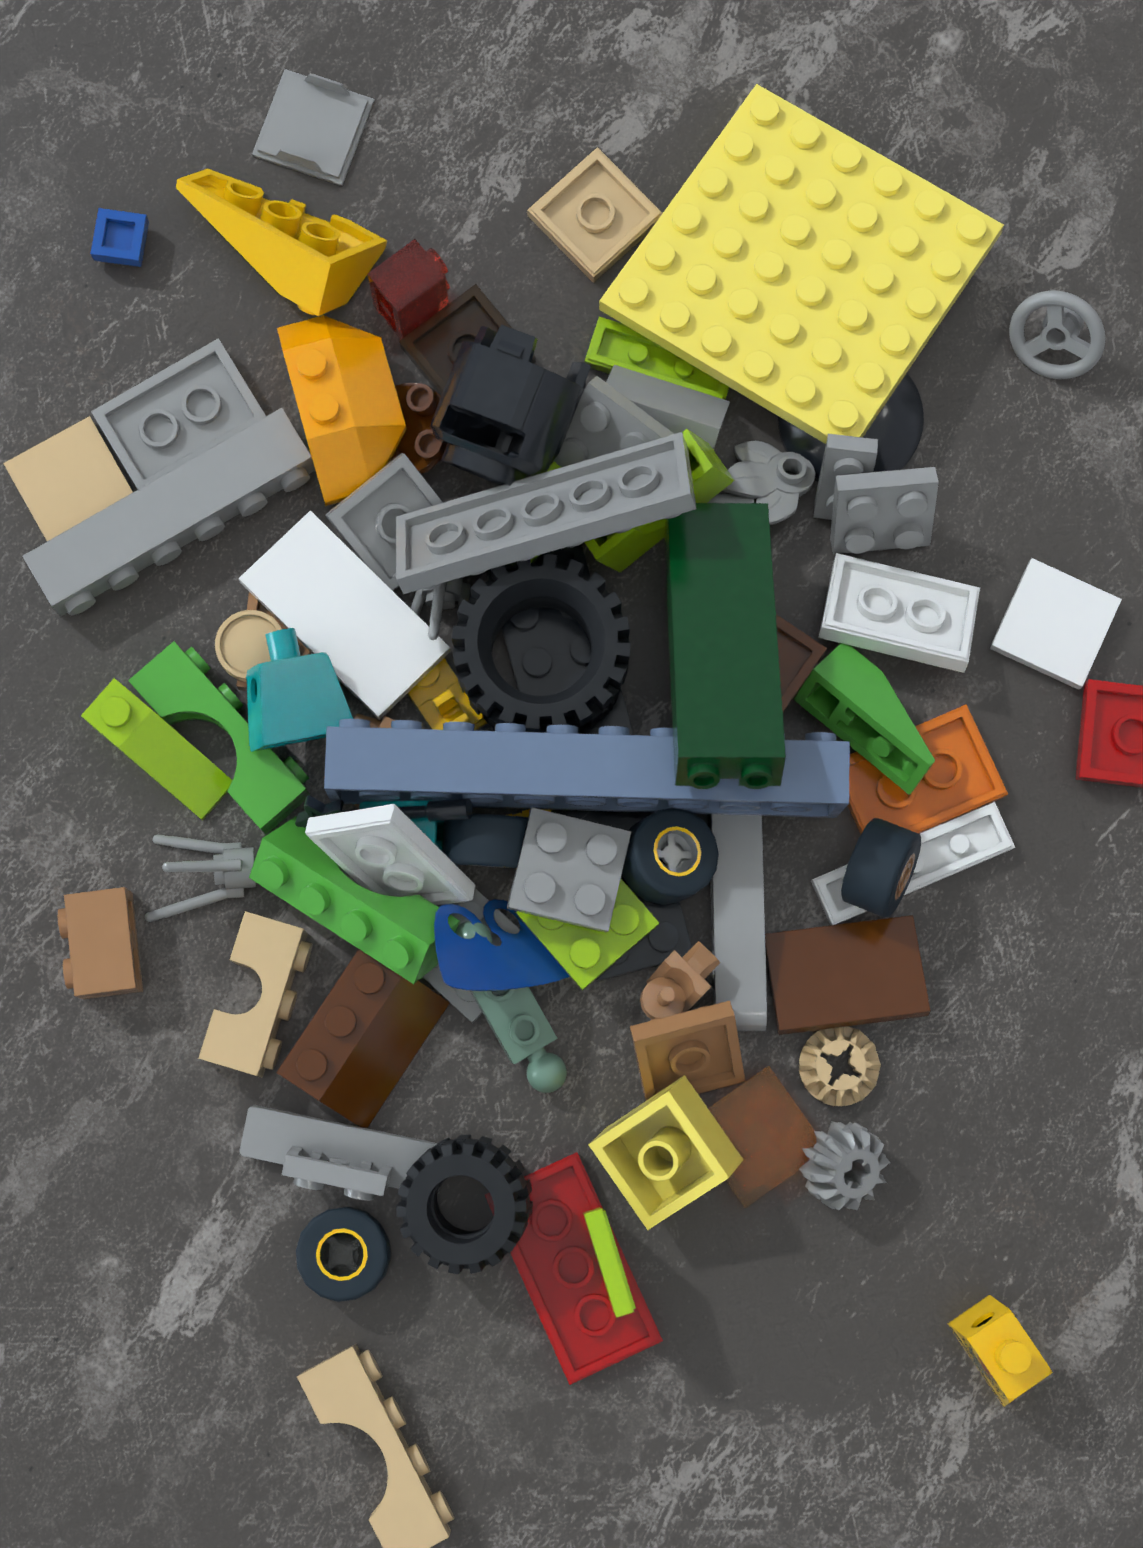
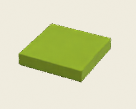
M599 1207L583 1212L613 1312L616 1318L633 1313V1309H636L606 1211Z

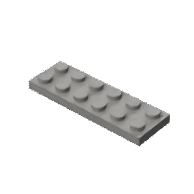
M679 432L514 481L510 486L504 484L396 516V580L403 594L420 589H430L444 582L468 575H478L489 569L516 561H527L540 554L565 547H575L585 541L613 533H623L633 527L664 518H674L682 513L695 510L696 502L689 452L683 433Z

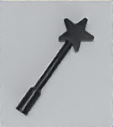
M309 795L305 799V811L298 813L295 825L306 828L308 819L311 817L353 810L342 811L343 800L324 804ZM470 799L429 801L426 805L398 807L409 819L427 818L430 822L471 819L473 814Z

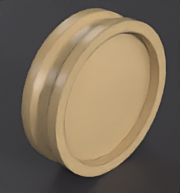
M257 610L240 611L227 618L220 626L215 639L216 655L224 670L235 679L247 682V670L257 664L271 661L265 634L282 630L278 622L270 615Z

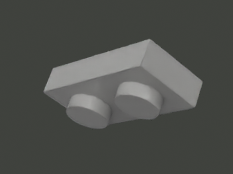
M828 434L814 501L813 518L832 520L835 476L871 473L874 471L878 439Z

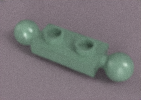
M470 921L461 923L456 929L455 933L462 938H474L477 932L480 936L487 937L488 941L492 944L491 932L483 923L477 922L473 925ZM529 987L496 991L470 990L510 1062L516 1064L524 1058L528 1059L529 1064L526 1075L530 1085L542 1093H551L558 1090L566 1080L567 1068L564 1061L558 1055L546 1052L544 1048L558 1038Z

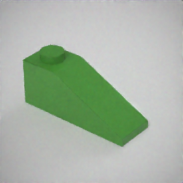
M841 643L811 671L794 698L797 703L843 741H850V746L909 795L915 790L935 762L934 757L884 673L851 645Z

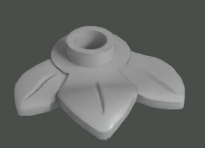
M747 441L736 445L734 453L739 462L728 469V472L735 481L722 491L757 499L756 503H768L770 525L791 517L797 510L799 497L807 493L813 485L815 470L812 463L798 453H782L769 443L761 441ZM785 471H791L797 475H790Z

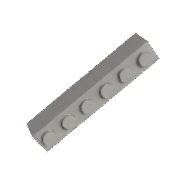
M280 408L22 557L50 605L60 617L66 613H69L71 616L80 614L95 604L96 600L94 597L110 588L117 591L131 585L138 579L139 571L153 563L156 566H161L171 562L182 553L181 547L197 538L199 541L208 540L225 528L224 523L240 513L243 517H246L261 510L268 503L266 498L282 489L285 492H290L304 485L310 479L309 474L315 471L312 457L283 408Z

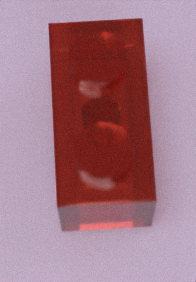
M416 239L368 273L373 305L400 340L449 304L447 291L450 289V286L445 276L448 273L445 263L434 249L429 248L425 251Z

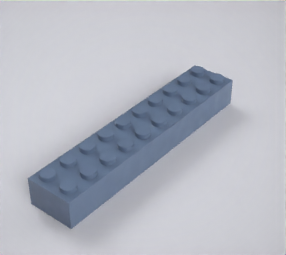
M341 719L339 720V727L327 726L324 789L331 802L343 800L344 804H360V802L470 799L472 807L531 809L533 807L546 810L651 813L661 809L676 808L691 811L694 814L837 818L849 804L850 741H836V734L828 732L805 734V740H785L786 759L781 786L749 789L745 786H738V779H720V782L715 787L697 789L692 786H675L673 728H653L650 730V736L629 735L630 729L620 726L600 727L598 734H578V727L572 725L547 726V733L526 732L525 725L516 723L496 724L495 731H474V724L468 722L443 723V730L422 729V722L412 720L392 721L391 728H370V721Z

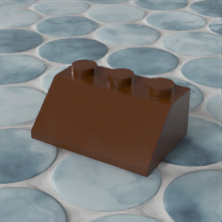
M358 949L276 1073L359 1127L368 1128L450 1003L420 981L412 984Z

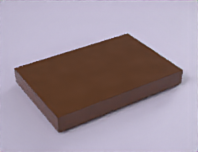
M913 915L765 934V954L778 1035L929 1016L931 1012Z

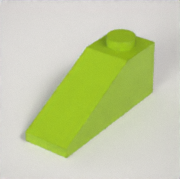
M115 678L81 715L88 724L202 821L227 794L232 779Z

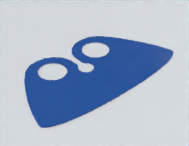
M494 899L488 901L483 907L484 919L490 930L501 939L502 943L500 946L491 944L487 937L480 936L477 932L474 938L471 939L462 938L453 932L448 924V917L453 913L466 917L473 925L477 922L482 923L468 909L455 904H446L440 906L436 911L434 921L436 954L442 978L448 986L471 991L509 990L544 985L570 976L518 917L517 911L507 909L508 902L505 900ZM496 909H505L511 912L520 923V931L512 934L500 928L495 922L494 911Z

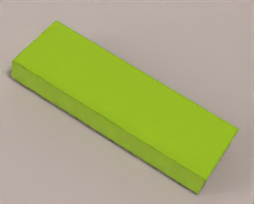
M599 316L584 363L591 365L592 369L610 374L613 366L617 365L726 400L730 388L626 325Z

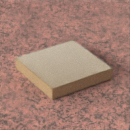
M598 147L527 210L528 217L593 283L641 241L663 214Z
M90 416L3 463L47 541L133 493Z

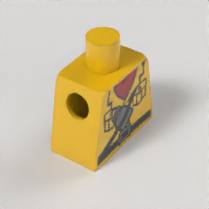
M991 1295L986 1296L947 1323L1004 1407L1053 1373L1012 1311ZM992 1317L988 1322L977 1327L981 1322Z

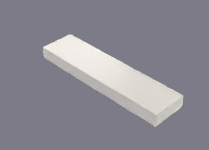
M995 802L920 833L921 848L919 857L904 895L1015 848ZM847 865L811 880L830 925L839 924L867 912V910L842 900L841 888Z

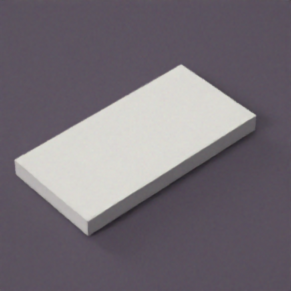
M311 510L239 577L240 583L286 629L295 628L297 639L312 654L327 653L338 680L379 720L451 652L450 647L439 636L436 640L429 639V626Z

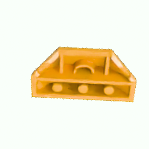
M323 315L281 326L277 330L325 506L343 501L390 462L407 428L381 337Z

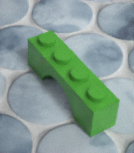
M173 641L128 681L169 725L187 720H201L217 725L231 736L236 749L237 766L234 778L227 792L261 831L267 835L310 795L303 785L309 777L290 756L282 762L271 749L251 752L248 723L237 712L243 706V703L225 683L216 688L208 680L205 674L211 668L192 646L183 652Z
M296 816L262 838L249 875L250 879L412 984H415L438 965L434 935V921L438 906L419 894L404 897L388 896L370 891L356 884L340 870L337 863L305 834L306 828L295 825ZM449 915L448 924L455 933L460 920Z

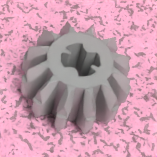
M831 1121L827 1134L823 1131H814L817 1143L813 1148H802L805 1155L810 1159L799 1168L803 1177L808 1179L805 1185L808 1192L817 1199H821V1202L829 1208H836L837 1210H840L843 1206L847 1209L858 1210L862 1198L865 1200H875L872 1189L876 1184L887 1183L883 1175L880 1174V1171L890 1163L886 1155L881 1153L884 1144L879 1137L868 1132L867 1128L852 1122L844 1125L841 1122Z

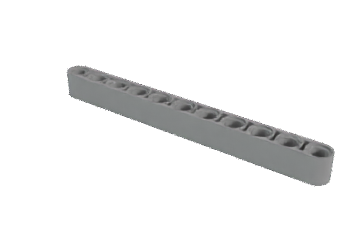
M717 494L707 503H754V498L735 494ZM709 814V828L715 836L719 852L717 870L710 880L712 954L720 961V964L712 971L713 1005L730 1001L735 1014L737 1032L766 1031L767 997L762 816Z

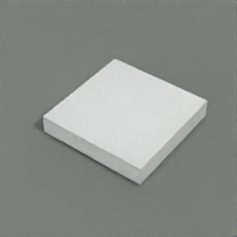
M1031 558L989 649L1080 690L1084 685L1122 599Z

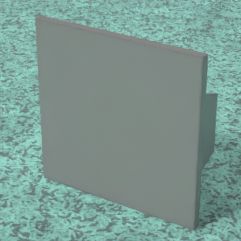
M284 69L252 156L343 186L375 99L349 91L342 83L312 73L305 76Z

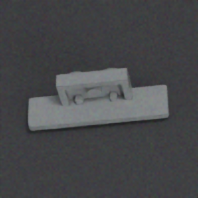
M252 1105L247 1111L240 1154L249 1158L283 1164L282 1175L293 1177V1184L312 1190H322L324 1184L344 1188L343 1194L350 1198L370 1201L374 1200L375 1195L384 1196L388 1187L399 1189L401 1183L406 1179V1173L410 1167L429 1148L434 1147L437 1143ZM440 1185V1187H439V1189H438L437 1195H438L439 1192H440L441 1185Z

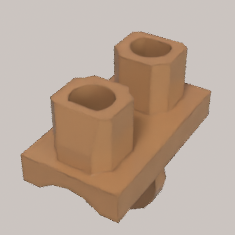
M699 941L683 957L674 950L646 981L647 985L641 992L640 1003L646 1016L653 1020L689 1011L712 987L705 979L720 964V961Z

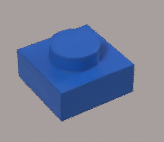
M98 208L90 253L93 260L142 267L149 226L147 215Z

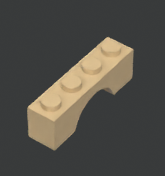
M354 1344L299 1374L297 1378L320 1424L343 1423L357 1427L374 1439L384 1455L388 1471L387 1488L382 1501L369 1518V1522L382 1547L430 1548L447 1539L451 1532L448 1522L454 1520V1515L441 1491L432 1494L423 1476L430 1472L428 1463L417 1443L409 1447L399 1428L406 1425L405 1418L393 1396L386 1400L384 1399L376 1383L383 1376L370 1350L368 1349L361 1353L357 1344Z

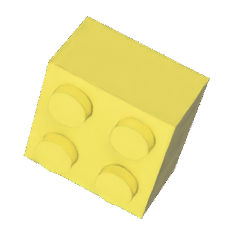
M685 1075L606 1127L588 1144L647 1230L727 1180L744 1160Z

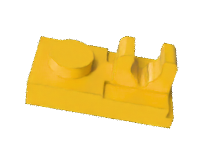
M445 658L407 693L431 729L443 730V723L468 722L474 724V731H477L487 724L482 713L478 715L470 706L467 694L462 692L458 678Z

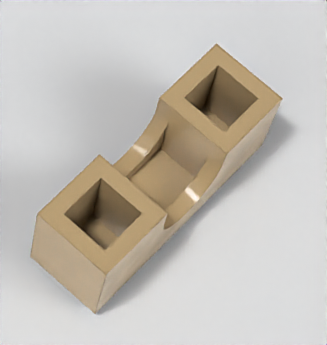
M245 911L230 961L256 971L262 983V994L256 1006L243 1014H229L214 1009L198 1059L263 1078L266 1068L274 1070L282 1046V1041L275 1039L281 1019L289 1021L297 999V992L290 990L296 971L304 973L312 951L313 944L306 942L308 933L303 928Z

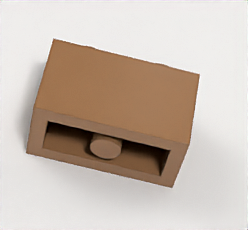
M125 887L64 895L65 908L58 909V926L61 938H68L70 958L63 960V975L66 988H73L74 996L81 999L143 992L133 892Z

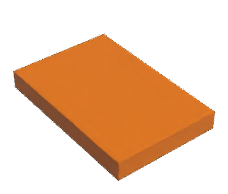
M967 704L915 726L934 757L935 762L910 795L858 752L850 754L848 807L860 834L873 818L883 819L920 834L1008 795Z

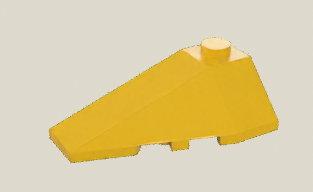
M210 169L177 179L176 189L281 296L296 303L298 308L307 314L320 316L347 304L386 248L387 240L349 219L335 214L332 215L330 222L305 213L307 204L293 199L289 203L267 200L263 198L264 191L262 188Z

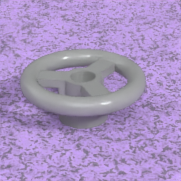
M1052 290L1031 295L1016 308L1010 321L1009 336L1015 354L1025 366L1041 376L1052 379H1072L1081 376L1091 370L1103 354L1105 329L1101 318L1090 304L1074 294ZM1046 306L1047 314L1043 320V329L1040 335L1026 341L1024 325L1027 318L1036 309ZM1084 322L1090 332V343L1079 338ZM1055 328L1062 330L1064 333L1057 331ZM1049 348L1053 350L1065 349L1081 359L1071 364L1056 365L1048 363L1036 355Z

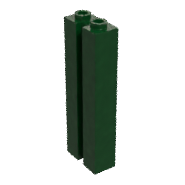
M696 503L695 510L666 519L664 533L675 786L709 789L717 786L720 779H738V786H745L749 789L781 786L786 753L768 503Z

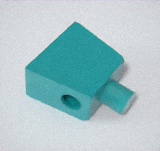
M295 628L282 629L265 634L271 661L255 665L247 670L246 675L249 746L251 752L326 738L327 726L339 727V720L353 719L331 660L326 652L301 656Z

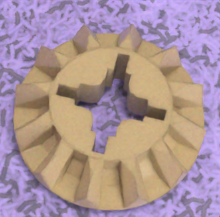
M849 1026L817 1031L807 1040L799 1058V1072L805 1088L814 1098L832 1106H848L862 1101L876 1086L881 1067L875 1044L859 1029ZM848 1046L851 1047L848 1064L854 1068L853 1071L858 1073L859 1077L842 1074L833 1081L832 1085H829L833 1067L826 1063L827 1060L820 1056L821 1053L826 1056L838 1057L847 1050Z

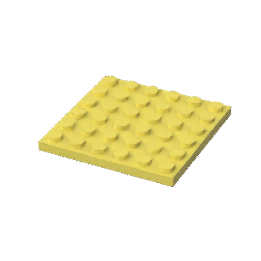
M756 84L600 299L599 310L825 444L828 434L863 438L1000 237L1004 224Z

